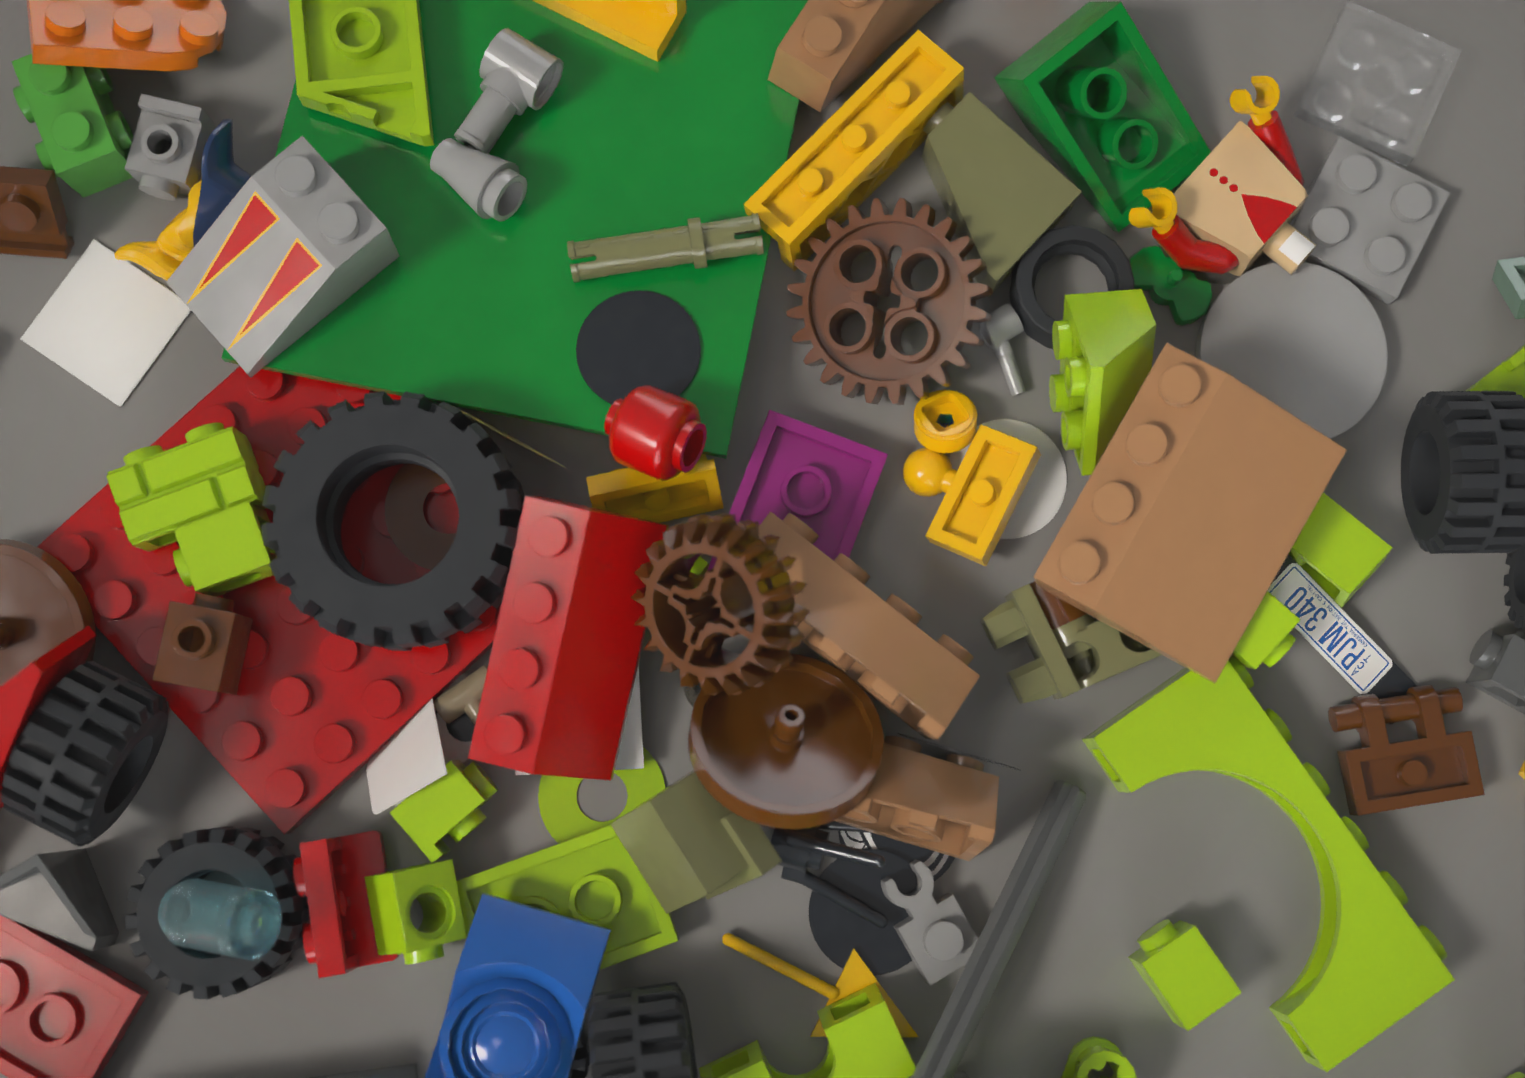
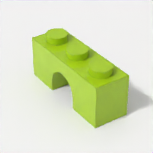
M876 983L817 1011L828 1038V1046L823 1060L813 1070L800 1075H790L778 1071L769 1063L759 1041L756 1040L700 1067L699 1074L700 1078H908L913 1075L916 1067Z

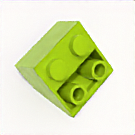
M1142 289L1065 294L1063 320L1054 321L1053 350L1056 360H1060L1059 374L1050 375V405L1053 413H1062V444L1065 451L1074 450L1082 476L1092 475L1152 369L1156 322Z

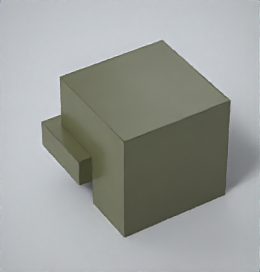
M694 770L610 824L666 914L703 897H706L708 900L760 877L782 862L760 825L733 813L720 804L705 789Z

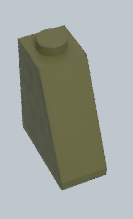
M969 92L955 107L946 102L927 122L923 130L928 136L921 157L947 216L958 224L955 231L957 239L969 236L975 242L972 250L965 256L966 259H981L987 265V268L982 273L975 276L976 282L988 285L992 288V293H994L1014 272L1018 262L1031 246L1047 231L1054 229L1072 210L1082 191Z

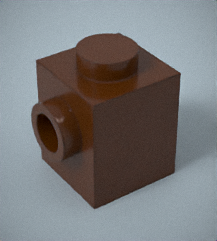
M195 593L193 605L170 601L152 680L237 695L253 618L233 613L235 601L226 598Z

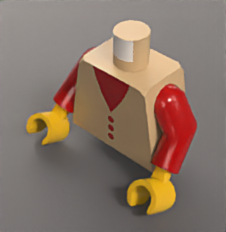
M1269 76L1251 77V83L1256 89L1254 103L1246 89H1235L1231 93L1229 101L1233 110L1240 114H1250L1251 119L1248 122V126L1240 120L1174 194L1167 188L1162 187L1143 189L1142 194L1151 202L1152 212L1145 207L1131 208L1129 212V221L1133 226L1137 228L1153 227L1152 236L1182 269L1215 274L1230 272L1235 276H1241L1264 253L1292 275L1317 246L1290 224L1298 214L1308 194L1303 187L1304 179L1279 113L1273 110L1280 99V89L1278 83Z

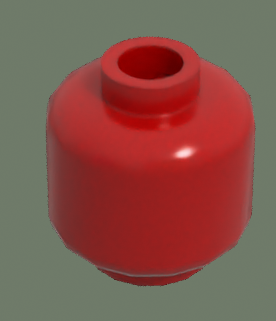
M651 385L637 387L624 399H617L611 405L604 424L605 433L609 435V448L616 462L662 481L678 476L681 471L685 473L690 471L700 459L707 438L706 426L701 423L699 410L695 404L685 398Z

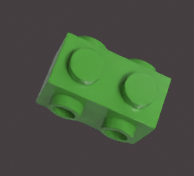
M32 53L11 61L20 82L19 86L13 88V93L25 118L31 124L36 122L43 141L36 143L35 148L45 170H54L56 178L60 177L83 198L134 178L124 169L134 135L120 110L115 111L108 92L113 91L114 86L106 68L33 64Z

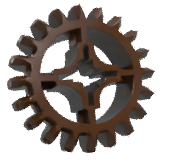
M722 513L713 517L702 514L689 518L687 523H680L669 527L663 533V540L654 542L651 547L646 549L650 562L642 564L635 571L646 587L638 589L631 597V599L640 603L645 608V614L641 615L634 625L644 628L648 627L652 636L644 650L653 652L660 650L664 655L660 671L673 672L680 669L681 687H694L700 684L704 695H716L723 691L728 695H738L749 690L752 686L760 687L773 679L772 676L775 675V672L789 665L790 661L793 660L789 650L799 646L805 638L794 624L805 620L810 611L795 603L794 595L803 592L807 583L797 580L791 582L787 570L792 568L797 558L788 555L778 558L775 552L780 536L769 534L759 538V521L745 520L738 523L735 514ZM701 554L717 557L714 569L708 570L705 574L699 576L691 572L695 561ZM741 634L750 639L742 653H733L722 649L724 640Z

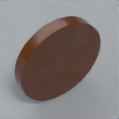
M0 539V686H2L31 662L89 625L96 634L94 615L90 602L75 576L59 560L44 550L31 544L9 539ZM96 638L86 659V662L93 661Z
M791 654L793 660L790 661L789 665L775 672V675L772 676L773 679L760 687L752 686L749 690L738 695H728L725 691L716 695H704L701 690L691 714L688 750L691 763L700 782L725 808L749 821L761 825L783 829H802L832 822L850 812L864 799L871 789L878 772L884 748V735L881 720L874 704L854 680L823 661L803 655Z

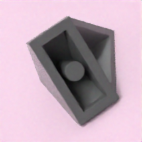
M86 848L36 854L0 875L1 916L90 951L115 944L119 930Z

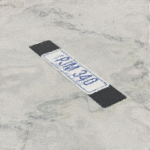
M1288 554L1268 592L1300 619V622L1294 628L1360 695L1375 694L1378 699L1406 695L1410 687H1416L1417 685Z

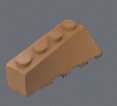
M808 0L778 45L768 80L818 112H821L867 71L887 48L896 40L900 41L916 26L918 20L938 2L941 4L944 0Z
M770 512L759 525V538L769 534L780 536L775 552L778 558L787 555L797 558L792 568L787 570L791 582L797 580L807 583L803 592L794 595L795 603L810 611L805 620L794 624L805 636L802 642L835 668L849 676L864 691L925 739L938 740L980 677L979 674L968 667L974 657L947 635L942 634L936 642L916 625L922 619V616L898 596L891 593L886 601H884L865 586L870 579V575L850 558L840 553L833 561L813 545L819 538L818 534L799 518L788 513L782 521Z
M885 736L882 759L871 789L854 809L834 821L966 861L972 860L992 844L996 830L999 776L983 772L984 764L973 758L948 754L946 760L922 754V746L912 740L897 736Z

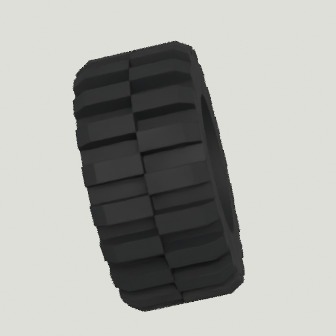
M385 391L368 393L364 396V406L354 408L349 402L344 400L327 408L332 420L321 428L310 420L296 433L305 443L294 456L285 450L282 451L274 465V468L284 473L279 488L266 486L262 506L273 511V523L261 525L263 545L275 550L277 559H274L269 566L276 581L289 587L292 592L289 600L301 613L315 618L319 622L318 626L335 635L370 647H382L392 651H411L414 646L424 645L432 648L449 643V636L458 631L466 634L483 623L480 616L491 605L497 609L503 600L505 591L503 589L507 582L523 509L522 504L525 500L521 483L512 471L513 466L491 436L477 422H471L461 410L444 401L439 405L432 404L423 394L404 392L401 400H393ZM399 464H417L432 470L442 477L455 496L459 510V521L454 541L441 562L430 572L414 581L405 584H385L373 581L357 571L345 556L341 540V524L346 505L361 483L376 472Z

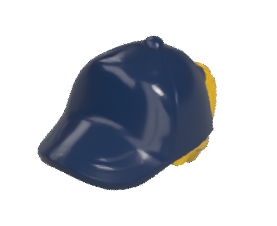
M224 119L208 137L202 154L201 178L188 193V207L181 211L158 236L157 241L130 242L116 250L115 259L138 263L162 279L168 280L252 176L234 162L233 119Z

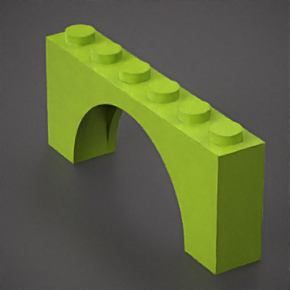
M1231 655L1216 683L1187 668H1183L1082 740L1118 792L1132 793L1154 780L1179 772L1193 770L1215 772L1245 782L1273 800L1296 825L1311 852L1318 874L1321 897L1320 923L1315 944L1303 971L1283 996L1269 1006V1009L1306 1062L1328 1072L1455 980L1442 962L1447 958V952L1438 938L1426 926L1420 925L1417 927L1403 907L1408 903V898L1398 882L1385 870L1378 872L1364 851L1369 848V843L1359 827L1347 816L1340 818L1326 799V796L1331 791L1323 776L1309 762L1302 764L1287 744L1292 740V735L1284 721L1272 709L1268 708L1264 711L1250 692V689L1254 687V682L1244 665Z

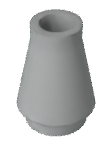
M452 138L443 140L435 148L431 156V170L441 176L482 219L494 218L497 221H505L518 210L525 198L527 180L519 174V168L513 162L464 146Z

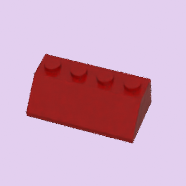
M525 496L468 759L534 775L598 780L613 779L646 628L634 625L639 617L645 614V608L640 603L631 599V597L638 589L646 587L635 571L642 564L650 562L646 549L651 547L654 542L664 539L663 533L667 531L669 525L545 496Z

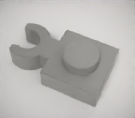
M915 859L909 863L917 877L916 888L911 893H900L896 883L890 877H885L881 880V887L884 895L890 902L905 908L909 917L895 924L894 928L925 983L931 986L967 964L978 941V937L954 895L947 893L934 900L932 896L934 889L932 872L923 862Z

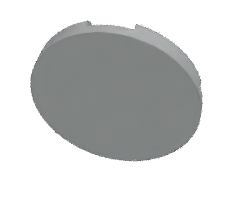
M1303 262L1292 275L1277 263H1270L1254 268L1236 278L1215 299L1201 322L1197 335L1195 357L1228 373L1326 437L1333 439L1356 425L1369 412L1377 400L1386 377L1388 350L1385 332L1378 314L1368 298L1349 280L1328 268Z

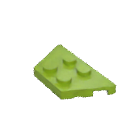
M289 0L297 95L302 105L422 146H433L434 138L419 0Z

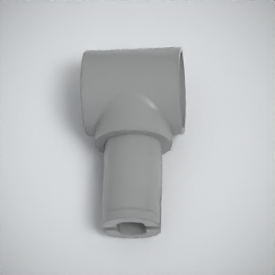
M502 29L490 42L480 64L479 74L483 79L480 88L483 93L455 132V139L464 146L490 154V151L515 114L523 115L528 106L538 110L546 104L562 76L563 61L511 29Z

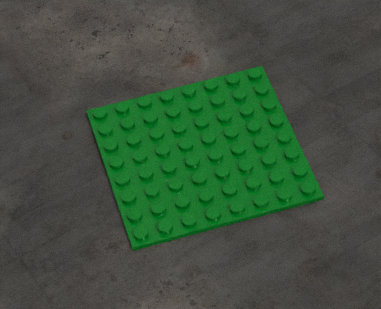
M419 0L434 138L433 146H422L304 107L297 95L295 80L275 157L303 136L383 223L400 256L262 369L378 392L385 391L388 394L402 396L404 392L423 394L430 402L442 403L444 401L456 407L609 436L605 433L604 424L612 404L595 394L581 375L576 357L578 334L587 316L601 302L623 292L649 291L668 297L679 304L688 313L696 326L701 347L699 366L691 383L679 397L685 398L697 406L701 423L706 426L707 438L702 454L727 459L772 237L762 228L760 232L734 236L735 239L762 236L763 255L752 254L708 260V267L695 269L694 263L585 279L576 283L573 282L570 264L595 261L597 257L571 260L568 256L567 241L574 240L576 242L688 225L687 219L700 217L701 223L748 216L745 212L744 203L788 159L800 100L770 82L768 76L778 45L808 0H686L687 12L658 62L532 0ZM509 28L563 61V72L555 91L546 104L538 110L528 106L523 115L515 114L490 151V155L515 163L519 168V174L527 180V192L518 210L507 220L497 221L494 218L482 219L441 176L431 170L430 160L435 148L447 138L456 140L455 132L483 93L480 88L483 79L480 77L479 69L484 53L493 38L502 29ZM224 348L222 354L224 362L238 364Z

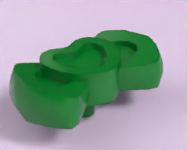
M1159 246L1144 247L1129 257L1135 280L1134 289L1148 291L1151 299L1156 304L1169 305L1175 324L1180 326L1189 325L1207 314L1212 300V290L1209 282L1198 280L1192 271L1181 269L1171 257H1165Z

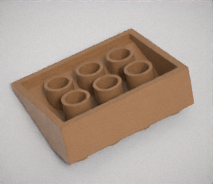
M1166 343L1033 578L1039 588L1207 680L1216 683L1347 449L1228 373Z

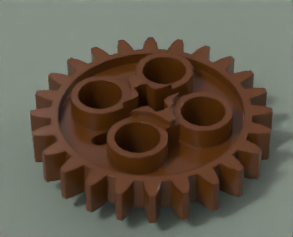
M879 198L873 199L871 216L867 218L854 205L848 206L850 225L843 227L831 218H828L825 222L831 238L825 243L817 238L809 237L807 242L817 254L813 261L796 259L794 265L807 274L804 283H793L787 286L788 291L802 297V305L786 311L787 317L804 321L805 324L804 328L797 331L791 337L792 341L798 344H812L814 346L803 360L805 365L814 367L825 362L827 363L820 378L821 382L832 385L844 376L841 394L843 396L854 398L862 386L865 385L866 403L878 405L884 390L887 389L892 404L904 405L906 387H910L918 398L925 400L929 398L928 379L933 378L942 386L949 387L952 383L946 367L950 363L966 369L971 366L966 356L961 352L964 344L972 346H983L984 341L972 332L971 328L973 323L991 321L992 315L977 308L976 300L993 294L992 288L985 284L974 283L973 278L982 273L987 268V265L981 259L965 261L964 257L972 250L975 242L969 236L960 237L951 242L950 240L958 224L949 217L933 228L936 210L927 204L918 211L915 218H912L911 203L905 198H899L892 215L889 214L886 204ZM895 247H901L902 254L897 261L894 276H892V250ZM872 251L876 258V268L873 275L864 282L855 283L851 276L853 260L863 252ZM924 260H935L938 266L936 282L925 291H915L911 284L913 269ZM890 293H893L901 299L899 308H888L887 312L877 308L879 297H889ZM860 313L866 322V331L858 343L847 346L841 337V327L849 316ZM914 322H922L928 331L926 345L920 352L914 355H907L901 346L902 333L908 325ZM885 328L884 343L886 345V352L882 358H877L876 347L880 344Z

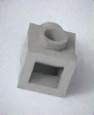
M141 93L138 106L142 110L124 169L139 182L138 188L142 192L160 199L175 201L178 193L188 196L193 185L199 182L201 178L203 149L208 137L217 125L201 107ZM166 141L172 142L171 148L166 153H163Z

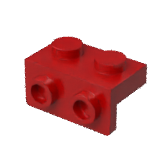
M379 830L299 843L301 857L294 859L293 875L298 895L300 897L307 896L311 923L305 924L303 927V945L309 964H317L318 978L342 975L361 966L397 959L400 954L378 955L365 883L366 876L388 872L382 833Z

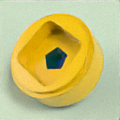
M933 391L929 393V398L925 400L920 399L914 409L915 436L920 444L931 451L952 453L962 450L972 442L976 434V407L969 397L958 391Z

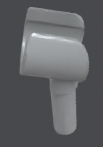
M1004 304L989 313L992 315L991 321L979 324V333L988 347L995 350L996 356L1000 360L1010 394L1014 396L1025 392L1026 389L1014 356V351L1008 341L1022 333L1024 329L1019 316L1012 306Z

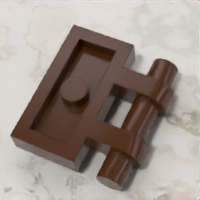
M1432 685L1410 687L1406 695L1378 699L1375 694L1354 696L1351 704L1329 708L1328 718L1332 730L1340 732L1356 729L1360 735L1362 745L1361 748L1337 751L1349 815H1366L1485 795L1472 731H1459L1447 734L1445 731L1442 715L1461 712L1463 709L1462 695L1457 687L1435 690ZM1408 720L1414 722L1418 738L1389 743L1386 724Z

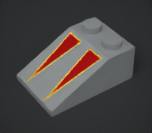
M301 136L248 179L166 282L251 378L400 255L383 223L311 144Z

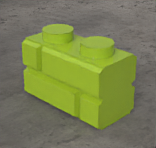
M223 423L202 425L185 434L187 441L185 444L163 451L162 447L158 445L134 450L123 457L125 466L107 472V480L115 503L120 509L119 514L127 538L132 546L151 552L175 543L177 538L174 529L248 501L262 509H266V507L262 506L266 486L259 473V467L247 436L233 426L224 428Z

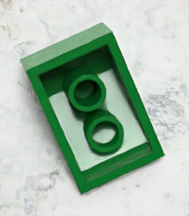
M1121 1L1088 2L994 77L1028 131L1072 183L1082 191L1083 196L1115 232H1120L1130 224L1129 212L1131 208L1145 207L1149 209L1152 206L1151 202L1143 196V189L1162 187L1171 191L1190 176L1211 153V150Z

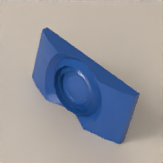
M483 893L454 975L446 1013L424 1078H568L611 929Z

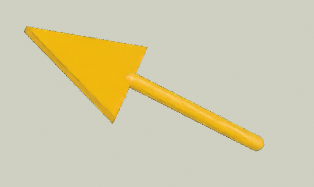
M725 933L722 936L724 945L829 998L825 1007L876 983L901 1037H919L854 948L835 986L732 933ZM818 1019L810 1037H827L820 1019Z

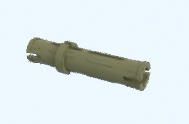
M752 213L750 216L701 223L700 217L687 219L688 225L576 242L574 240L567 241L568 256L571 260L597 257L595 261L570 264L573 282L694 263L695 269L708 267V260L752 254L763 255L762 236L735 239L734 237L739 234L760 232L758 213Z

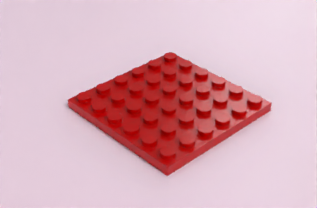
M239 366L150 446L158 445L162 447L163 451L187 443L185 434L199 426L210 423H223L224 428L233 426L245 434L250 441L259 467L258 470L265 486L279 488L284 473L274 468V465L283 450L294 456L305 442L296 433L311 420L321 428L332 420L327 408L344 400L349 402L354 408L364 406L365 394L378 391L261 369L250 378L242 367ZM388 394L393 400H401L402 396ZM404 464L382 469L361 483L346 505L341 524L342 546L349 562L365 577L385 584L409 583L431 571L409 560L394 544L387 529L385 520L387 491L395 474ZM109 483L37 546L54 556L75 576L90 602L95 626L156 693L166 697V701L169 702V708L284 835L291 834L356 774L432 698L434 700L492 648L501 605L497 609L491 605L480 616L482 624L467 634L458 631L450 635L449 643L432 648L424 645L414 646L411 651H392L382 647H370L335 635L318 626L319 622L315 618L301 613L289 600L292 593L288 586L278 583L273 575L217 596L235 601L233 613L253 618L237 695L152 680L170 601L193 605L195 593L199 592H196L193 586L187 587L176 569L173 551L180 548L178 541L151 552L132 546L127 538L119 514L120 509L115 503ZM445 483L436 486L428 493L423 504V514L426 522L432 529L440 533L452 534L457 532L459 510L452 490ZM268 508L264 509L267 512L270 523H273V511Z

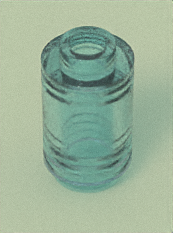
M191 878L175 885L164 895L159 906L158 920L166 937L177 946L245 960H255L264 956L275 944L281 929L282 914L279 902L273 894L266 890Z

